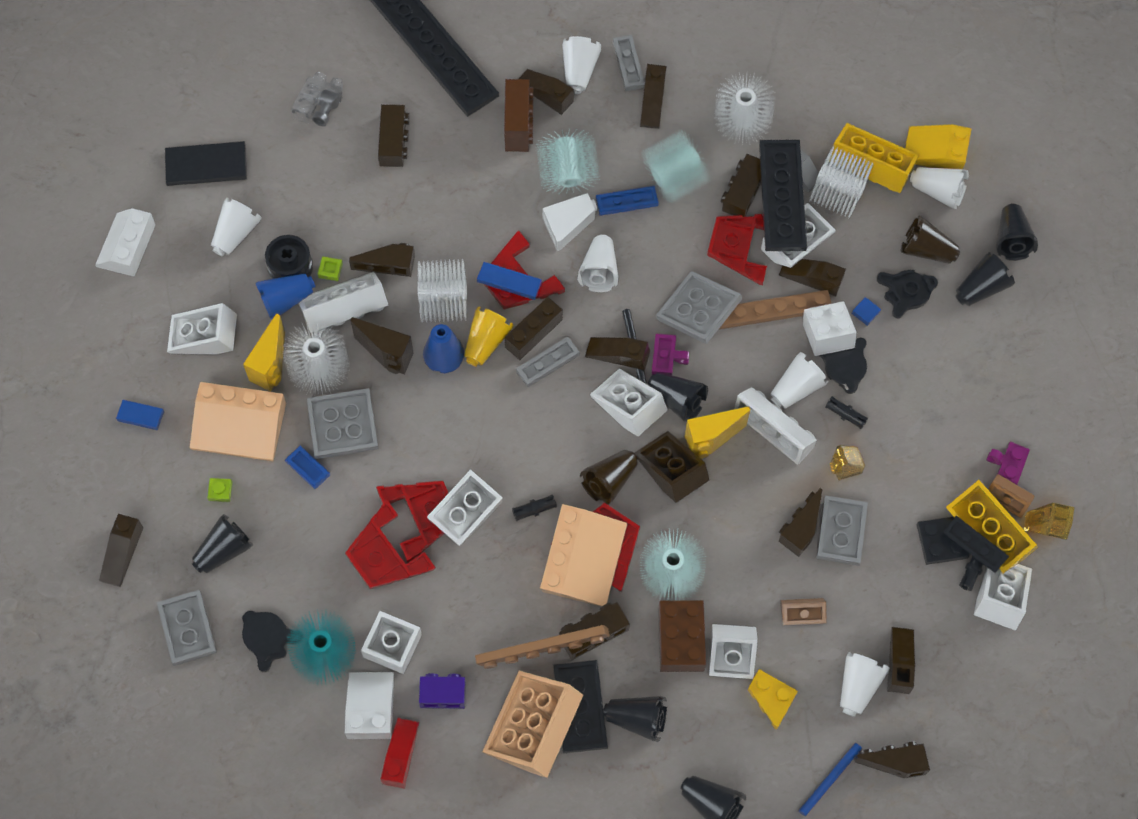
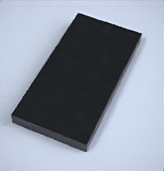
M245 141L165 148L166 185L173 186L247 179Z
M598 661L554 664L555 681L570 684L583 694L562 743L563 754L608 749Z

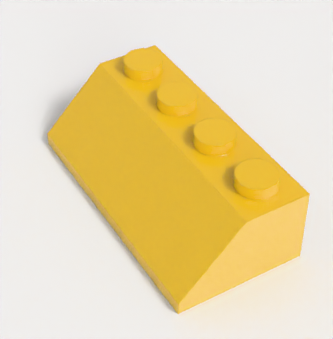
M846 123L833 144L834 151H832L835 153V150L838 149L836 156H838L841 150L840 159L845 152V158L843 159H846L848 155V162L853 155L850 168L855 158L857 161L854 168L861 158L858 171L865 159V164L860 174H862L868 161L869 164L865 175L873 163L868 179L873 183H878L898 193H901L919 157L917 153L849 123Z
M977 480L946 506L954 518L958 516L1009 556L1000 568L1003 574L1022 562L1038 548L1037 544L980 480Z

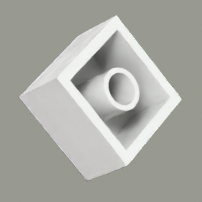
M844 301L804 309L803 327L815 356L855 348L857 332Z
M379 611L361 649L363 658L404 674L422 636L421 629L416 625Z

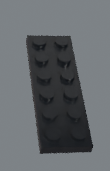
M800 139L760 140L759 155L765 251H806L807 237Z

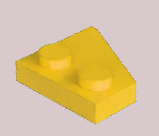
M760 669L748 688L751 696L756 699L763 713H766L772 722V726L778 729L798 691Z

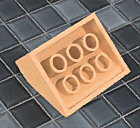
M200 382L195 401L190 449L274 461L286 407L284 395L282 393Z
M562 504L540 586L542 592L601 607L607 604L627 523L585 509Z
M518 671L482 752L525 771L547 778L583 694L570 684Z

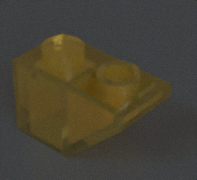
M839 445L836 447L830 462V468L832 473L836 474L838 480L862 474L865 464L858 447Z
M1050 503L1026 512L1024 531L1067 540L1073 523L1074 507Z

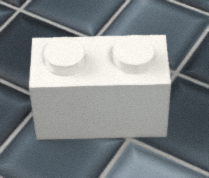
M712 624L709 676L753 679L757 650L756 627Z

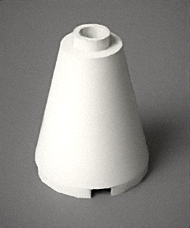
M572 36L569 37V41H566L565 38L562 44L566 84L574 89V94H580L581 91L586 90L601 52V44L597 41L596 44L591 43V39L587 37Z
M918 167L916 171L913 170L910 182H912L914 188L953 209H957L966 191L967 186L964 183V179L968 180L969 172L965 169Z
M226 197L212 239L211 246L214 248L212 251L222 257L224 254L229 255L254 229L262 217L259 214H256V216L252 215V209L233 199L230 202L229 198Z
M598 235L593 239L578 271V281L581 286H588L590 291L608 292L612 290L614 285L615 287L618 285L619 280L613 240L607 235Z
M800 352L771 392L773 398L770 400L779 407L786 409L824 387L829 381L825 380L826 376L812 360L807 362L804 359L806 355Z
M848 652L840 707L844 708L843 713L853 717L856 716V713L861 715L890 668L886 665L881 667L877 665L878 661Z

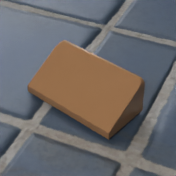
M997 474L988 488L1006 510L1020 518L1023 517L1035 497L1030 492Z
M824 598L781 600L783 625L827 623L826 601Z

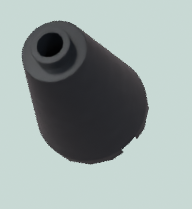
M1008 204L1001 212L996 249L1000 257L1001 255L1005 256L1006 260L1018 261L1026 259L1031 252L1034 251L1035 253L1037 251L1038 240L1022 207L1018 204Z
M988 252L956 289V298L962 305L970 306L1010 288L1015 284L1012 275L1008 277L1006 271L1009 269L997 255H991V252Z
M658 372L653 374L648 381L650 387L662 393L666 406L686 422L688 419L697 417L702 410V407L699 406L701 401H706L708 396V386L693 380Z
M225 514L218 519L192 557L194 560L192 565L200 573L203 571L208 573L253 546V543L248 542L250 540L235 522L232 524L228 522L227 519L229 517Z
M662 696L611 699L604 706L603 716L606 717L607 722L649 740L659 742L661 737L657 736L659 732L664 731L667 707L663 706V701L667 702V699Z
M697 776L687 777L681 785L682 796L705 819H737L744 807L740 804L741 800L746 801V795L742 792Z

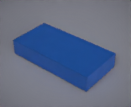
M122 400L116 419L119 422L158 430L164 410L158 407Z
M301 445L285 459L286 463L314 489L318 488L330 476V473Z

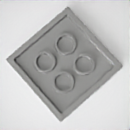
M691 271L657 313L656 317L658 321L707 344L740 303L742 296L740 293Z
M369 388L307 398L315 459L379 449Z

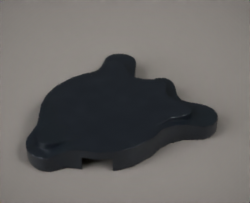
M905 270L898 274L880 272L877 276V282L890 289L885 293L884 298L893 305L892 314L897 319L901 318L908 310L924 306L928 302L932 291L938 285V281L934 276H927L925 274L922 276L916 273L915 270Z
M864 338L856 339L855 348L819 355L825 362V371L828 378L838 383L848 394H853L857 391L859 383L867 372V362L863 353L867 342Z
M254 611L244 613L242 617L244 623L242 630L244 644L256 656L259 671L268 672L273 660L286 657L287 652L284 649V645L296 644L287 643L290 641L297 642L292 641L295 639V636L288 638L292 637V634L295 635V630L292 633L293 629L288 628L283 620L274 613Z

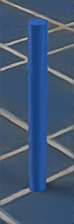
M854 743L799 809L803 816H806L859 751H861L862 747L859 744Z

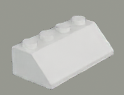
M374 272L314 292L298 303L310 333L311 328L312 332H314V322L317 333H319L320 329L324 331L326 327L342 325L352 317L359 319L368 312H379L385 306H388L382 284Z
M751 387L737 396L734 409L750 407L747 424L797 465L813 450L817 441L810 431L801 428L793 417L785 415L777 404L769 402L761 391H756Z

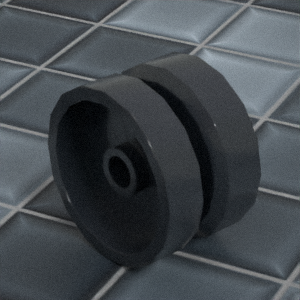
M282 235L273 239L266 248L265 261L272 279L305 273L307 277L311 276L313 270L312 258L309 247L303 239L294 235Z

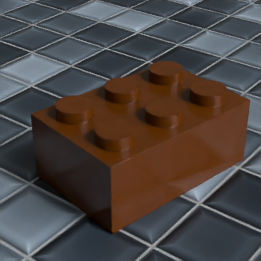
M505 79V152H529V144H533V87H529V79Z
M704 600L659 601L660 672H704L706 667Z

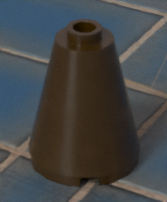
M921 216L914 219L905 235L907 243L902 242L901 253L948 264L952 261L955 262L960 255L959 246Z
M622 450L585 468L580 473V477L583 476L584 481L581 484L587 494L596 502L600 499L609 505L637 467L636 454L632 451Z

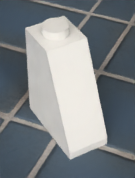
M588 193L543 208V220L557 251L564 248L595 219L597 206L594 199H590Z

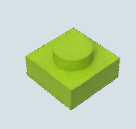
M322 256L317 274L318 278L339 281L343 265L342 260Z
M210 478L208 501L230 502L232 480Z

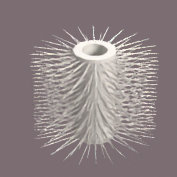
M746 76L745 87L743 84L740 87L742 81L744 83V78H742L737 87L732 85L735 88L732 90L733 93L727 90L723 91L722 89V92L726 94L724 96L721 93V96L732 100L728 101L723 98L721 100L720 98L719 106L715 109V115L720 117L717 118L719 121L722 119V125H725V123L729 124L726 126V129L733 125L729 132L736 127L735 131L739 132L735 133L741 135L743 128L744 136V128H746L745 136L747 137L748 129L751 131L750 135L752 133L753 136L752 130L758 133L757 130L764 132L758 126L761 125L763 127L764 122L768 124L766 119H769L770 111L773 110L769 105L774 107L775 102L770 100L773 99L771 96L770 98L764 96L768 92L762 94L763 90H758L762 86L761 84L754 89L755 85L750 84L749 79L747 88Z
M832 149L828 153L826 162L818 174L810 199L812 200V196L817 194L815 199L819 197L817 203L819 204V201L824 196L822 204L826 202V199V206L831 201L830 209L837 198L833 211L839 204L838 213L844 203L841 214L850 200L845 213L846 216L852 206L850 217L865 189L873 163L865 175L869 164L868 161L862 174H860L865 164V159L858 171L861 158L854 168L857 161L855 158L850 168L849 166L854 156L852 155L848 162L849 156L843 159L845 158L843 153L840 159L842 151L840 150L839 155L836 156L838 149L835 150V153L832 152L834 151Z
M450 259L448 264L449 271H447L445 260L444 275L442 260L440 270L438 262L435 263L436 269L434 268V263L431 262V271L427 261V275L425 274V263L423 261L422 277L421 262L419 261L417 268L419 279L417 283L421 322L422 319L424 320V316L425 320L427 319L428 321V313L432 322L431 315H433V312L436 322L437 309L440 322L441 307L443 322L445 311L447 320L449 319V314H451V319L454 320L453 315L455 311V317L458 321V308L461 321V316H463L462 310L464 311L466 321L467 283L464 273V260L461 266V276L460 262L457 260V279L454 260L453 273Z
M314 322V336L311 328L312 338L310 333L309 336L305 334L307 336L304 337V341L299 337L298 339L301 341L296 346L295 344L293 345V348L296 347L294 351L291 349L285 350L286 353H290L286 354L288 359H285L290 362H286V364L291 366L287 365V368L292 370V372H289L293 376L294 372L295 376L298 375V377H295L296 380L301 377L304 383L306 382L305 380L309 383L311 381L310 387L311 385L313 387V380H315L317 391L320 382L322 391L321 378L325 388L324 381L328 380L323 379H328V375L333 379L332 374L338 377V373L343 371L339 369L340 366L344 363L349 364L344 362L343 359H349L342 357V355H346L342 351L346 353L347 351L341 350L340 342L338 341L337 343L336 337L334 339L330 338L332 334L330 336L327 335V338L322 335L323 329L322 331L320 329V336H318Z

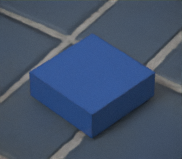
M865 297L853 309L851 314L868 326L881 312V309Z

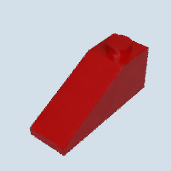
M397 718L380 778L383 785L405 789L420 722Z

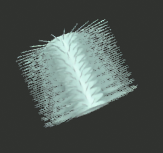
M567 133L566 137L563 135V137L555 139L553 143L549 140L544 141L550 142V145L539 146L538 148L540 149L538 150H540L542 156L546 155L543 152L550 153H547L549 156H544L547 157L543 159L544 161H541V158L538 160L539 163H542L540 164L543 166L542 168H552L546 171L548 172L547 174H540L543 180H548V183L554 182L551 184L559 185L563 189L568 187L570 190V187H572L573 190L574 186H581L583 184L581 182L587 180V178H599L597 173L592 171L586 172L589 171V168H592L590 167L591 165H595L596 168L599 167L594 158H591L593 157L592 153L587 154L589 150H593V153L597 152L594 151L596 149L590 143L591 141L582 142L584 141L583 137L577 139L581 137L578 135L574 139V137H568Z
M674 139L668 140V143H665V144H666V145H667V144L669 145L670 142H671V144H672L673 141H674ZM677 140L676 143L678 142L675 148L673 145H669L667 150H658L653 159L651 156L649 157L651 159L648 161L651 167L650 172L656 181V186L657 184L659 185V191L661 186V190L663 189L666 195L670 194L672 190L674 191L675 188L679 190L682 184L686 186V184L696 180V176L700 177V179L703 176L702 173L704 171L700 170L703 167L701 166L702 161L698 155L699 153L692 146L690 147L691 142L688 144L689 141L687 140L683 141L682 144L680 140Z
M674 529L673 545L669 532V542H667V538H664L658 543L660 546L657 547L653 544L658 549L657 551L655 548L649 547L655 553H645L649 557L644 558L647 560L640 561H646L644 564L647 565L640 566L647 567L644 568L646 570L640 571H648L645 572L650 574L648 578L651 577L655 581L651 589L654 586L656 587L658 583L660 584V587L657 589L662 591L660 595L664 593L663 599H665L667 589L669 599L672 583V596L674 586L676 600L677 593L681 594L687 588L693 592L691 588H695L697 586L695 584L698 583L692 579L702 580L697 578L700 576L696 574L703 575L697 572L705 570L700 569L701 566L699 565L706 564H699L701 563L699 560L695 561V559L701 558V556L697 557L699 555L693 554L695 553L696 545L693 550L691 547L688 549L685 547L688 545V542L681 541L682 532L678 545L676 536L674 548Z

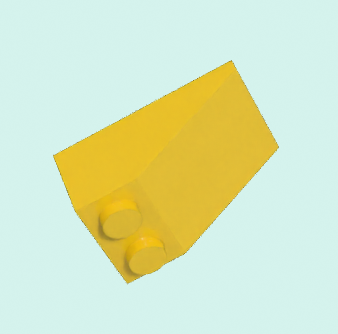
M953 124L909 126L905 149L919 154L915 165L929 168L963 169L972 128Z
M277 313L243 363L249 381L270 392L274 386H278L282 378V353L284 352L285 330L281 317Z
M750 407L688 419L684 435L687 447L700 459L708 457L709 454H712L747 426Z

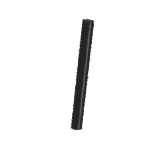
M625 309L622 313L628 338L637 340L630 309ZM635 368L638 380L647 384L644 370Z

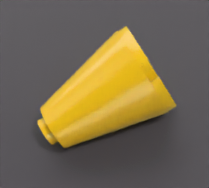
M477 307L475 310L464 357L467 358L466 362L474 367H477L478 364L483 365L514 327L513 323H510V325L506 324V318L485 308L484 312L480 311L481 307Z

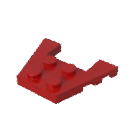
M754 214V216L742 217V215L716 217L707 256L763 286L767 266L747 262L754 229L764 230L762 214Z
M520 231L515 233L491 264L528 275L514 258L530 248V244ZM553 275L542 282L536 299H544L556 293L558 295L565 292V287ZM485 285L504 310L527 304L533 300Z
M444 481L376 487L382 504L386 500L392 504L405 499L418 528L419 536L400 543L407 563L415 559L445 534L427 518L448 494Z
M388 500L384 501L377 513L374 514L364 530L361 531L345 552V555L369 589L436 569L425 552L405 564L381 531V528L398 517V514Z
M603 503L593 512L627 523L612 582V587L621 592L640 532V526L606 503Z

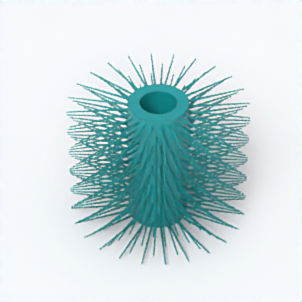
M318 614L319 630L318 627L316 630L311 618L312 625L310 622H306L304 624L307 626L303 625L302 630H295V635L292 634V637H288H299L295 639L301 641H290L287 643H296L292 645L299 646L288 647L297 648L288 651L297 650L290 653H296L293 655H297L295 657L298 658L294 660L299 659L298 661L301 663L295 667L298 668V673L301 672L299 675L308 671L311 676L312 674L315 677L319 676L322 685V672L326 684L325 665L328 666L334 681L332 671L334 674L336 672L341 674L339 671L342 668L343 670L345 669L347 660L351 656L354 657L353 655L355 654L350 653V657L345 659L346 656L343 655L347 654L344 653L349 654L347 651L355 652L356 650H346L353 649L347 647H349V644H355V642L347 643L350 641L346 640L351 638L343 635L346 632L338 631L341 628L339 627L341 624L337 626L329 618H324L323 621V614L320 622Z

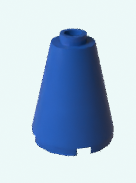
M306 273L255 283L271 321L276 313L281 316L314 293L312 288L316 287L312 277H307Z
M439 324L433 327L423 349V358L425 364L431 370L445 374L453 372L460 367L464 358V348L447 325Z

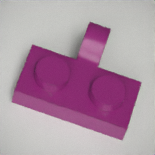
M655 335L652 375L658 372L673 375L674 361L683 365L689 364V351L675 350L676 335Z
M1010 441L1004 455L1000 451L992 449L986 461L999 465L997 474L1018 485L1030 449Z

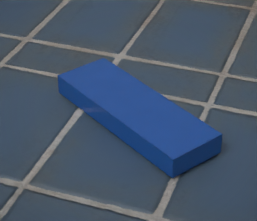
M655 186L596 195L599 216L657 207L659 204Z
M483 262L477 282L535 300L542 284V279Z

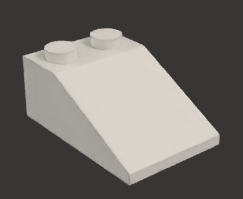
M221 303L172 315L167 352L170 354H220L233 351L237 313Z
M618 369L590 394L591 398L623 428L636 436H640L668 411L662 393L621 369Z
M470 469L427 518L460 546L502 503L503 497Z
M1017 564L1004 574L1000 569L995 574L986 567L976 600L974 615L1016 631L1026 612L1032 569Z
M349 672L345 711V735L347 739H391L393 730L394 672Z

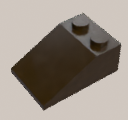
M352 317L350 321L354 338L389 372L405 375L414 353L411 336Z
M669 431L635 452L639 462L661 490L675 503L710 481L706 463Z

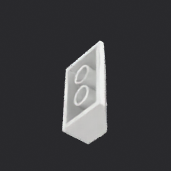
M807 203L804 205L807 250L765 251L764 238L761 250L774 263L791 268L834 234L836 230Z
M133 208L117 213L95 266L135 277L156 225L152 214Z

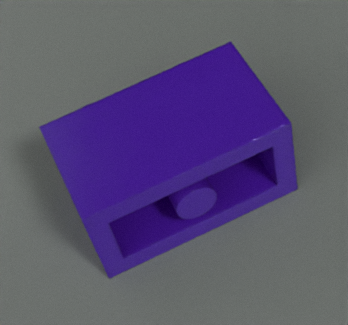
M434 673L420 676V708L465 709V677H461L460 674H448V677H439L438 674Z

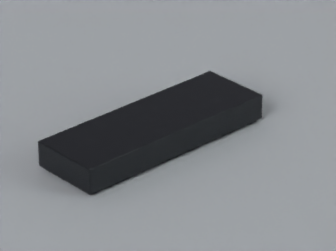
M958 516L943 531L947 537L995 574L1009 558L1006 553Z

